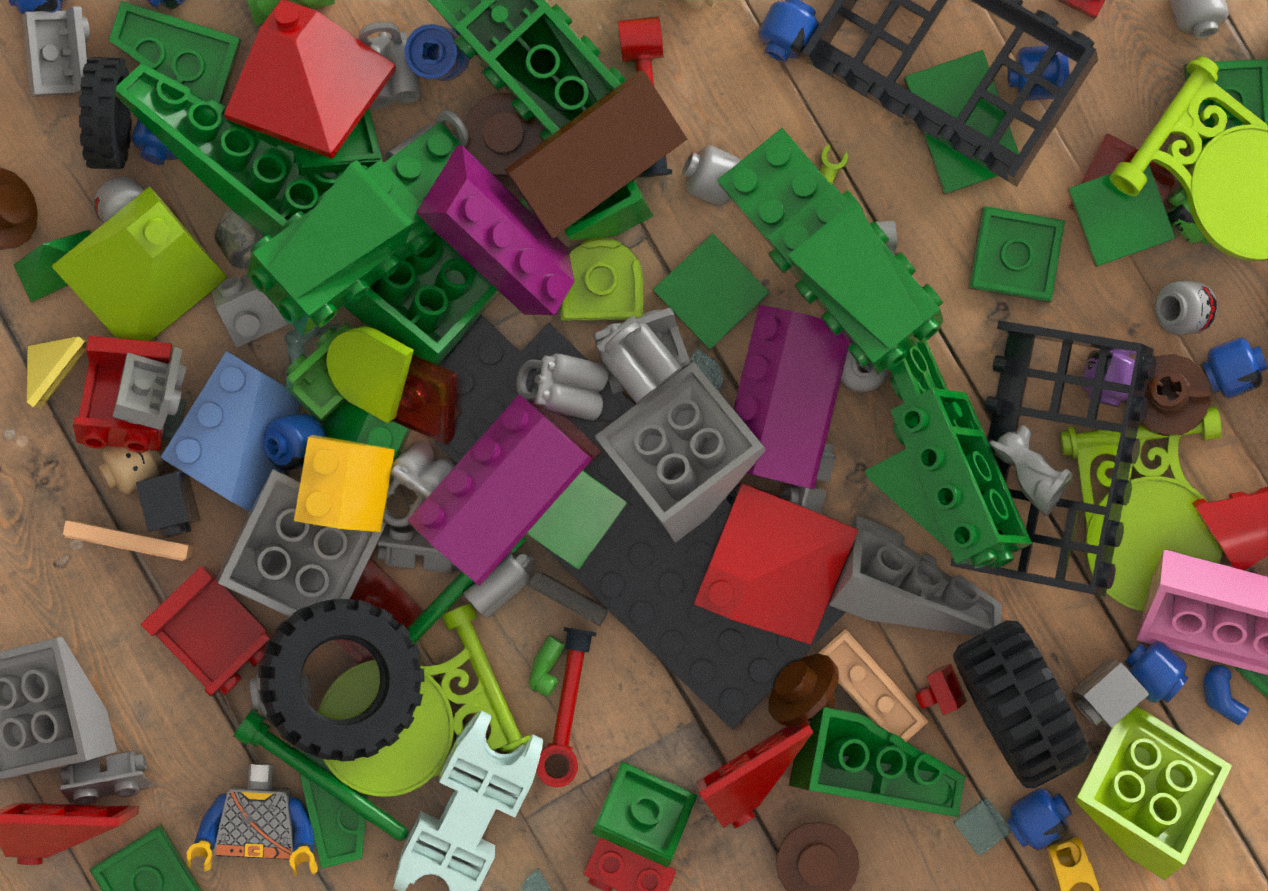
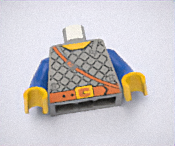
M249 763L247 786H232L228 789L227 793L217 796L202 817L194 841L195 844L190 846L187 851L188 868L191 867V861L195 857L202 856L206 858L204 872L209 871L212 867L211 850L214 849V856L289 860L295 876H298L297 867L302 862H309L312 875L317 872L318 867L313 855L314 831L309 814L301 800L292 796L291 789L272 788L273 764Z

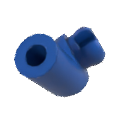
M1214 665L1205 674L1203 679L1205 701L1211 709L1233 723L1240 725L1247 716L1249 708L1231 697L1229 680L1232 676L1230 670L1224 665Z

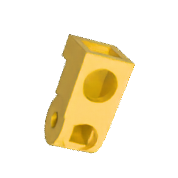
M1079 836L1046 846L1058 891H1100L1091 862L1088 861Z

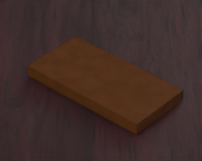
M640 70L507 167L505 171L547 234L554 238L685 142L687 138L646 73Z

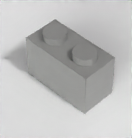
M1109 658L1072 690L1079 699L1074 703V706L1087 721L1093 722L1096 726L1102 723L1111 728L1149 695L1122 662Z

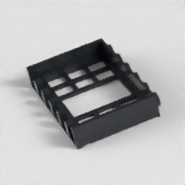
M835 0L802 51L807 63L1016 187L1093 66L1098 62L1097 51L1093 48L1095 43L1089 37L1075 30L1071 34L1057 27L1059 22L1048 13L1037 10L1034 14L1022 7V0H970L1016 28L956 119L895 83L948 0H937L930 12L910 0H891L876 25L851 11L858 0ZM899 5L924 19L909 44L884 31ZM845 19L870 33L854 58L830 44ZM1024 32L1049 46L1035 70L1030 74H1025L1023 66L1008 57ZM878 38L903 52L888 77L863 64ZM1057 52L1077 62L1062 88L1041 77ZM1002 65L1028 78V81L1012 105L987 91ZM1036 85L1056 96L1040 121L1020 110ZM981 98L1006 112L991 138L965 124ZM1014 118L1034 129L1018 155L999 144Z
M999 320L997 329L1008 333L1004 356L996 355L993 361V371L1000 374L996 397L988 396L985 401V412L992 414L989 435L986 438L988 443L991 440L997 442L999 437L1007 432H1016L1020 415L1121 433L1107 506L1104 507L1060 498L1056 506L1069 509L1063 539L1035 534L1039 510L1031 503L1026 531L1032 544L1022 549L1018 571L1001 567L991 569L989 565L974 568L970 564H956L953 558L951 559L950 566L1105 597L1106 590L1112 587L1115 579L1116 568L1115 564H1112L1115 547L1120 546L1123 538L1124 525L1120 522L1123 505L1126 506L1131 497L1132 483L1128 478L1131 464L1136 463L1140 452V441L1136 437L1139 422H1144L1148 411V399L1144 396L1147 381L1153 379L1156 371V357L1153 356L1154 349L1142 343ZM1035 338L1062 343L1057 373L1029 368ZM1072 344L1100 349L1094 379L1067 375ZM1110 351L1136 355L1130 385L1104 381ZM1027 377L1055 381L1049 412L1022 407ZM1065 383L1092 388L1087 418L1059 413ZM1102 389L1128 394L1123 424L1096 420ZM990 446L994 455L995 450ZM994 455L1003 478L1007 483L1010 464L1003 462ZM1009 489L1012 498L1029 501L1022 491ZM1078 511L1105 515L1099 546L1073 541ZM998 530L999 535H1003L1002 531ZM1033 542L1061 548L1055 578L1027 573ZM1071 550L1097 554L1091 585L1065 580Z

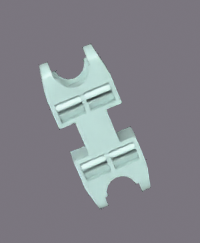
M482 710L474 715L457 737L440 771L439 783L454 789L440 819L420 811L402 848L393 883L394 890L406 891L409 883L414 884L422 876L431 874L444 879L449 886V891L479 890L495 858L496 846L481 838L496 809L516 817L534 780L543 745L542 738L532 734L526 745L521 744L514 752L509 754L496 753L486 742V731L491 715Z

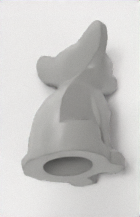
M1024 425L1016 432L1005 433L999 437L997 442L991 440L989 445L995 450L994 455L1003 462L1015 466L1018 483L1023 494L1043 516H1048L1073 479L1071 472L1068 469L1063 471L1054 470L1047 464L1041 454L1030 450L1031 431Z

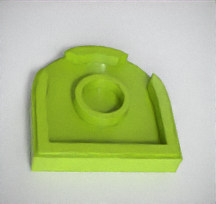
M599 237L584 241L569 253L575 282L561 304V321H626L632 315L636 319L643 316L642 268L635 254L627 246L611 238Z
M361 326L344 331L331 342L327 352V369L335 388L346 400L382 421L389 423L396 418L414 350L374 328Z

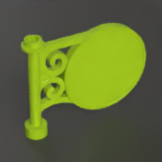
M1198 56L1196 60H1190L1186 68L1190 74L1189 78L1130 163L1120 162L1109 178L1111 183L1121 192L1129 196H1137L1147 182V177L1143 172L1152 161L1165 167L1183 186L1194 222L1202 235L1215 248L1236 259L1253 262L1268 260V125L1216 84L1218 80V66L1211 59ZM1203 100H1213L1245 125L1225 130L1227 116L1221 107L1217 105L1207 106L1198 115L1199 105ZM1210 115L1215 120L1214 127L1212 128L1205 127L1201 122L1209 119ZM1172 133L1186 139L1190 145V154L1187 157L1180 154L1179 151L1187 147L1186 142L1183 140H1176L1168 147V153L1159 149L1169 134ZM1201 138H1202V139H1210V140H1209L1205 145H1203V147H1202V140H1201ZM1192 164L1190 167V171L1188 172V170L1184 166Z
M1209 407L1207 416L1195 429L1183 435L1200 433L1203 441L1220 439L1222 433L1221 420L1217 407ZM1141 425L1138 427L1136 437L1140 441V452L1136 463L1131 464L1129 478L1131 477L1132 466L1136 472L1143 476L1129 480L1132 483L1131 497L1129 503L1126 506L1123 505L1120 522L1124 525L1123 538L1120 546L1115 547L1112 564H1115L1116 568L1115 579L1112 587L1106 590V594L1115 601L1138 611H1143L1151 579L1163 550L1220 564L1222 550L1218 543L1208 532L1192 505L1194 501L1204 498V496L1189 484L1180 467L1178 445L1179 439L1183 435L1162 436L1149 432ZM1067 426V431L1059 432L1062 455H1070L1071 459H1077L1083 503L1094 505L1090 479L1091 463L1095 457L1101 454H1110L1116 458L1121 433L1098 430L1076 434L1073 426ZM1167 438L1166 450L1161 447H1151L1146 452V458L1151 461L1158 455L1160 457L1159 465L1154 469L1145 467L1140 458L1143 443L1147 440ZM1109 460L1100 462L1095 472L1098 482L1106 487H1110L1112 478H1107L1105 471L1108 468H1114L1115 465L1114 462ZM1169 467L1173 478L1164 477L1160 475H1162ZM1109 492L1097 505L1107 506ZM1084 512L1086 526L1085 544L1099 546L1105 515ZM1085 552L1089 569L1093 575L1097 554Z
M471 602L441 616L447 630L456 628L464 649L460 654L444 663L420 666L421 669H424L425 681L421 682L420 694H423L421 705L416 706L412 715L415 719L408 729L404 728L398 735L400 739L390 747L385 746L378 750V754L368 758L361 757L355 759V761L343 762L324 759L331 772L345 785L358 792L378 797L398 796L421 787L431 778L440 775V771L452 746L454 731L459 736L463 730L462 720L466 715L477 713L480 710L491 715L489 722L491 733L486 742L493 751L499 748L501 753L506 752V754L517 750L521 744L526 745L530 734L521 737L471 623V620L478 618ZM469 659L478 678V683L469 693L457 695L449 687L450 680L457 676L461 678L458 683L459 687L464 688L468 685L469 675L458 667ZM376 660L358 664L338 677L324 695L318 713L330 719L344 720L358 716L367 710L375 700L380 686V672ZM445 673L441 681V687L430 675ZM449 700L456 704H465L456 711L454 717Z

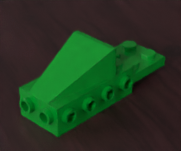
M427 0L458 35L453 42L469 59L476 55L481 60L480 65L484 68L482 74L498 91L504 86L514 96L515 99L510 104L526 122L533 117L544 129L539 134L543 141L626 81L615 67L612 66L608 70L597 58L601 52L587 36L583 35L579 38L570 29L569 25L573 23L572 20L557 4L550 7L545 0Z
M439 122L385 162L380 159L368 168L366 165L362 166L356 159L347 167L334 185L316 201V207L306 214L302 211L296 213L285 223L282 232L273 238L267 235L252 247L247 276L253 285L275 305L281 316L288 323L292 324L302 336L316 326L319 328L333 319L338 309L348 302L354 303L369 290L370 285L380 278L384 280L391 276L401 266L402 261L412 254L414 256L419 255L433 241L431 235L435 231L416 212L455 148L461 145L460 142Z
M783 128L779 129L717 180L721 188L772 248V251L768 253L771 260L782 273L790 270L798 280L794 284L795 288L809 304L814 301L817 302L825 312L821 315L824 323L836 336L841 332L851 343L847 349L863 368L869 364L877 375L886 368L890 370L897 366L907 356V351L919 341L923 343L939 331L940 324L944 321L941 309L939 308L943 301L929 284H925L923 287L918 284L912 277L916 272L913 265L901 252L894 256L885 244L889 241V238L875 221L869 224L861 205L848 190L841 194L834 184L831 185Z
M919 341L907 351V356L897 366L890 369L893 376L891 378V386L898 398L904 401L903 404L890 410L895 421L893 423V430L901 444L905 445L906 449L864 471L872 483L951 552L956 564H970L974 568L989 565L991 569L1001 567L1014 560L1013 553L1031 545L1032 542L967 393L948 390L928 342L921 343ZM998 530H1001L1003 535H999Z

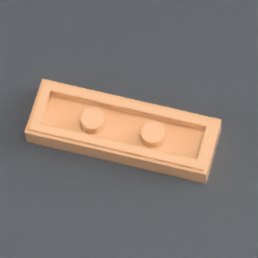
M66 520L63 535L66 538L180 561L192 559L194 549L193 544L74 520Z
M845 628L816 653L827 655L834 661L839 670L838 683L876 725L890 733L896 734L907 742L929 722Z

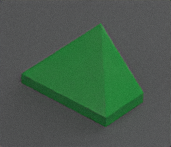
M90 230L43 243L13 264L30 302L39 300L69 286L53 269L52 265L91 234Z

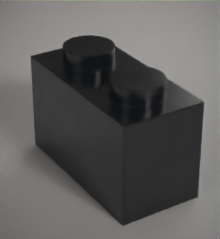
M174 472L136 482L148 532L160 531L161 538L172 537L191 532L190 524L201 521L190 476L186 473Z

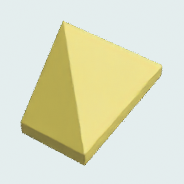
M77 336L28 346V404L34 408L42 409L86 352L87 339Z

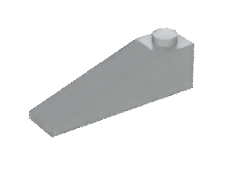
M858 515L854 518L851 526L859 530L831 595L830 606L865 620L978 636L1001 623L1002 604L962 576L952 578L935 566L936 558L927 552L922 557L903 544L905 537L895 530Z

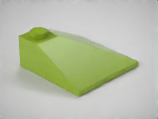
M150 186L52 265L53 269L115 338L151 341L228 278Z
M1136 706L1110 728L1074 800L1131 860L1165 880L1186 864L1232 765Z

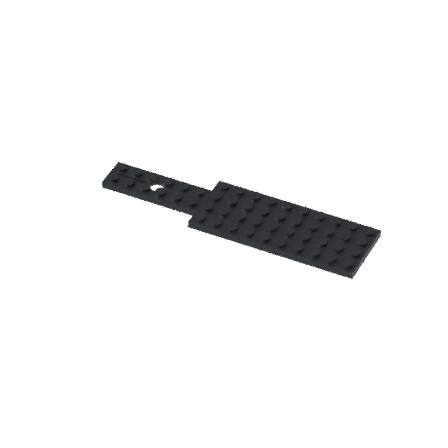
M480 315L456 346L429 375L421 371L462 411L434 442L454 462L458 463L519 395L516 388V378L521 366L526 361L532 359L542 361L543 355L552 356L553 354H563L584 360L588 359L550 323L520 352L488 320ZM536 368L529 372L526 379V387L529 392L538 388L535 377L540 375V372H537ZM607 380L604 389L599 392L603 400L602 412L594 421L544 410L540 404H536L535 401H529L592 458L583 470L628 502L579 570L545 546L543 547L733 730L774 687L780 672L792 662L799 661L844 615L845 611L832 607L828 603L810 645L731 620L694 605L696 593L734 500L728 495L708 519L675 543L594 437L635 406L622 392L613 394Z

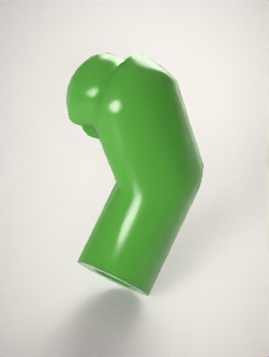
M548 635L536 654L528 680L530 689L534 693L538 691L544 697L550 696L558 685L557 678L549 673L565 648V644L551 635Z

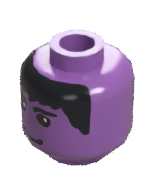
M1094 350L1089 353L1082 377L1095 378L1100 350ZM1110 351L1104 381L1130 385L1135 360L1130 358L1128 353ZM1081 386L1084 391L1088 392L1087 399L1090 400L1092 388ZM1102 389L1100 403L1119 407L1121 401H1127L1128 394Z

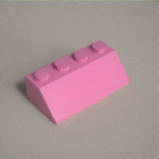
M1163 550L1151 579L1136 640L1148 644L1161 641L1171 650L1268 675V577Z

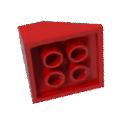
M280 0L258 31L224 115L226 120L333 159L394 74L396 66L393 62L318 11L287 0Z
M742 482L696 593L694 605L731 620L811 645L859 529Z
M806 721L782 728L696 781L699 794L723 828L732 824L734 829L756 816L753 810L760 806L812 735L813 731Z
M13 803L0 809V847L5 857H17V864H43V858H48L122 825L139 814V806Z

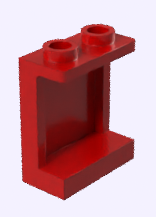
M99 336L88 337L86 352L89 364L79 417H74L73 429L77 443L94 449H102L106 446L123 447L137 453H143L148 450H161L165 423L163 429L159 430L141 424H133L112 416L127 353L168 364L173 351L172 343Z
M200 566L140 625L151 636L156 635L205 686L206 689L204 691L209 696L215 695L218 691L225 696L242 680L238 672L248 662L255 667L263 660V650L267 641H270L274 635L227 587L217 583L216 575L207 566Z

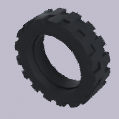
M121 57L87 58V64L83 68L84 77H81L80 84L82 94L79 95V107H81V115H79V127H81L80 143L83 146V158L86 160V166L90 169H123L128 159L127 148H130L131 138L129 133L132 130V119H130V110L115 96L117 85L129 75L128 67H126V62Z

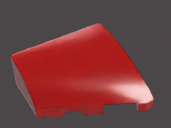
M1268 487L1260 488L1257 492L1251 494L1244 493L1243 491L1230 493L1229 499L1207 502L1204 498H1201L1192 503L1206 529L1215 538L1232 568L1245 571L1268 556Z

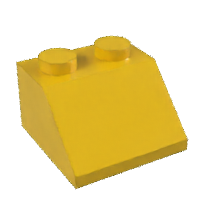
M316 435L309 436L294 521L337 529L381 532L395 449Z

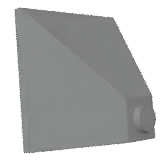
M694 361L661 385L648 398L636 404L594 436L675 543L712 515L766 450Z
M272 469L215 577L217 583L289 617L299 609L315 604V602L332 599H350L385 528L386 522L382 523L381 532L337 529L296 522L294 517L300 482Z
M63 637L0 651V780L84 762L117 752L108 711Z

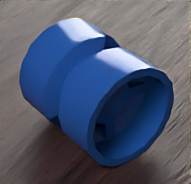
M435 24L422 25L415 29L407 38L404 49L405 60L413 72L418 76L438 81H449L462 75L468 67L470 59L453 42L458 36L453 29Z

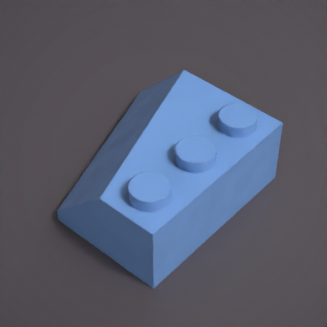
M226 351L160 458L229 501L250 511L272 469L285 474L284 470L277 468L269 460L264 450V433L266 428L276 418L298 414L301 404L285 389V385L235 354Z

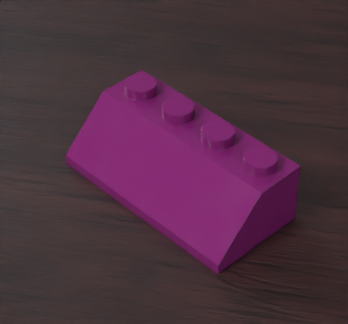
M458 145L416 214L524 315H555L575 282L568 247L557 237L551 238L537 217L462 145Z
M759 305L733 409L766 449L746 473L747 475L812 490L815 488L848 353L847 348L850 345L849 340L842 332L836 336L822 318Z
M519 394L407 521L433 547L480 586L589 464L592 458L545 414Z

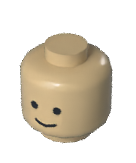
M106 446L102 450L104 464L98 466V469L109 489L117 486L122 493L129 495L138 491L136 482L159 477V468L164 466L159 452L155 450L137 453L123 447Z

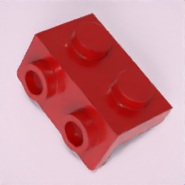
M599 838L593 853L587 861L583 875L590 877L589 884L603 891H612L613 888L619 891H668L676 870L671 866L667 868L603 838Z

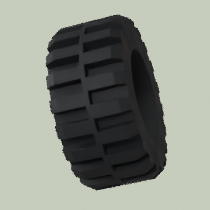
M325 600L315 602V604L294 612L289 619L283 621L276 628V633L272 639L267 641L263 650L262 665H259L258 678H260L261 690L258 691L271 725L279 731L280 736L288 743L305 753L326 760L355 761L357 758H368L378 754V750L385 746L390 747L400 739L398 735L403 729H408L415 719L412 715L416 706L421 705L423 694H420L421 682L425 681L424 669L420 668L418 659L421 657L418 646L413 644L409 638L410 632L403 624H399L392 618L393 615L383 608L379 609L371 605V603L361 600ZM338 639L354 641L365 647L376 660L380 672V686L373 703L358 716L344 720L330 719L316 712L307 702L301 684L302 670L310 654L320 645Z
M1006 620L957 647L953 654V659L959 674L995 743L1023 787L1035 789L1086 761L1090 751L1076 717L1040 651L1018 621Z

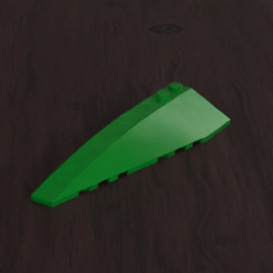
M142 63L116 87L115 96L197 178L262 238L270 235L272 238L284 230L283 226L293 215L300 211L306 214L316 207V201L334 185L344 172L300 175L291 143L226 120L224 115L226 106L212 99L208 102L191 94L189 87ZM436 232L431 235L433 241L423 252L417 256L410 255L402 261L401 266L391 276L384 280L382 278L378 279L370 285L369 290L354 303L348 302L343 306L366 326L374 328L413 349L411 362L426 375H429L456 346L499 293L487 279Z

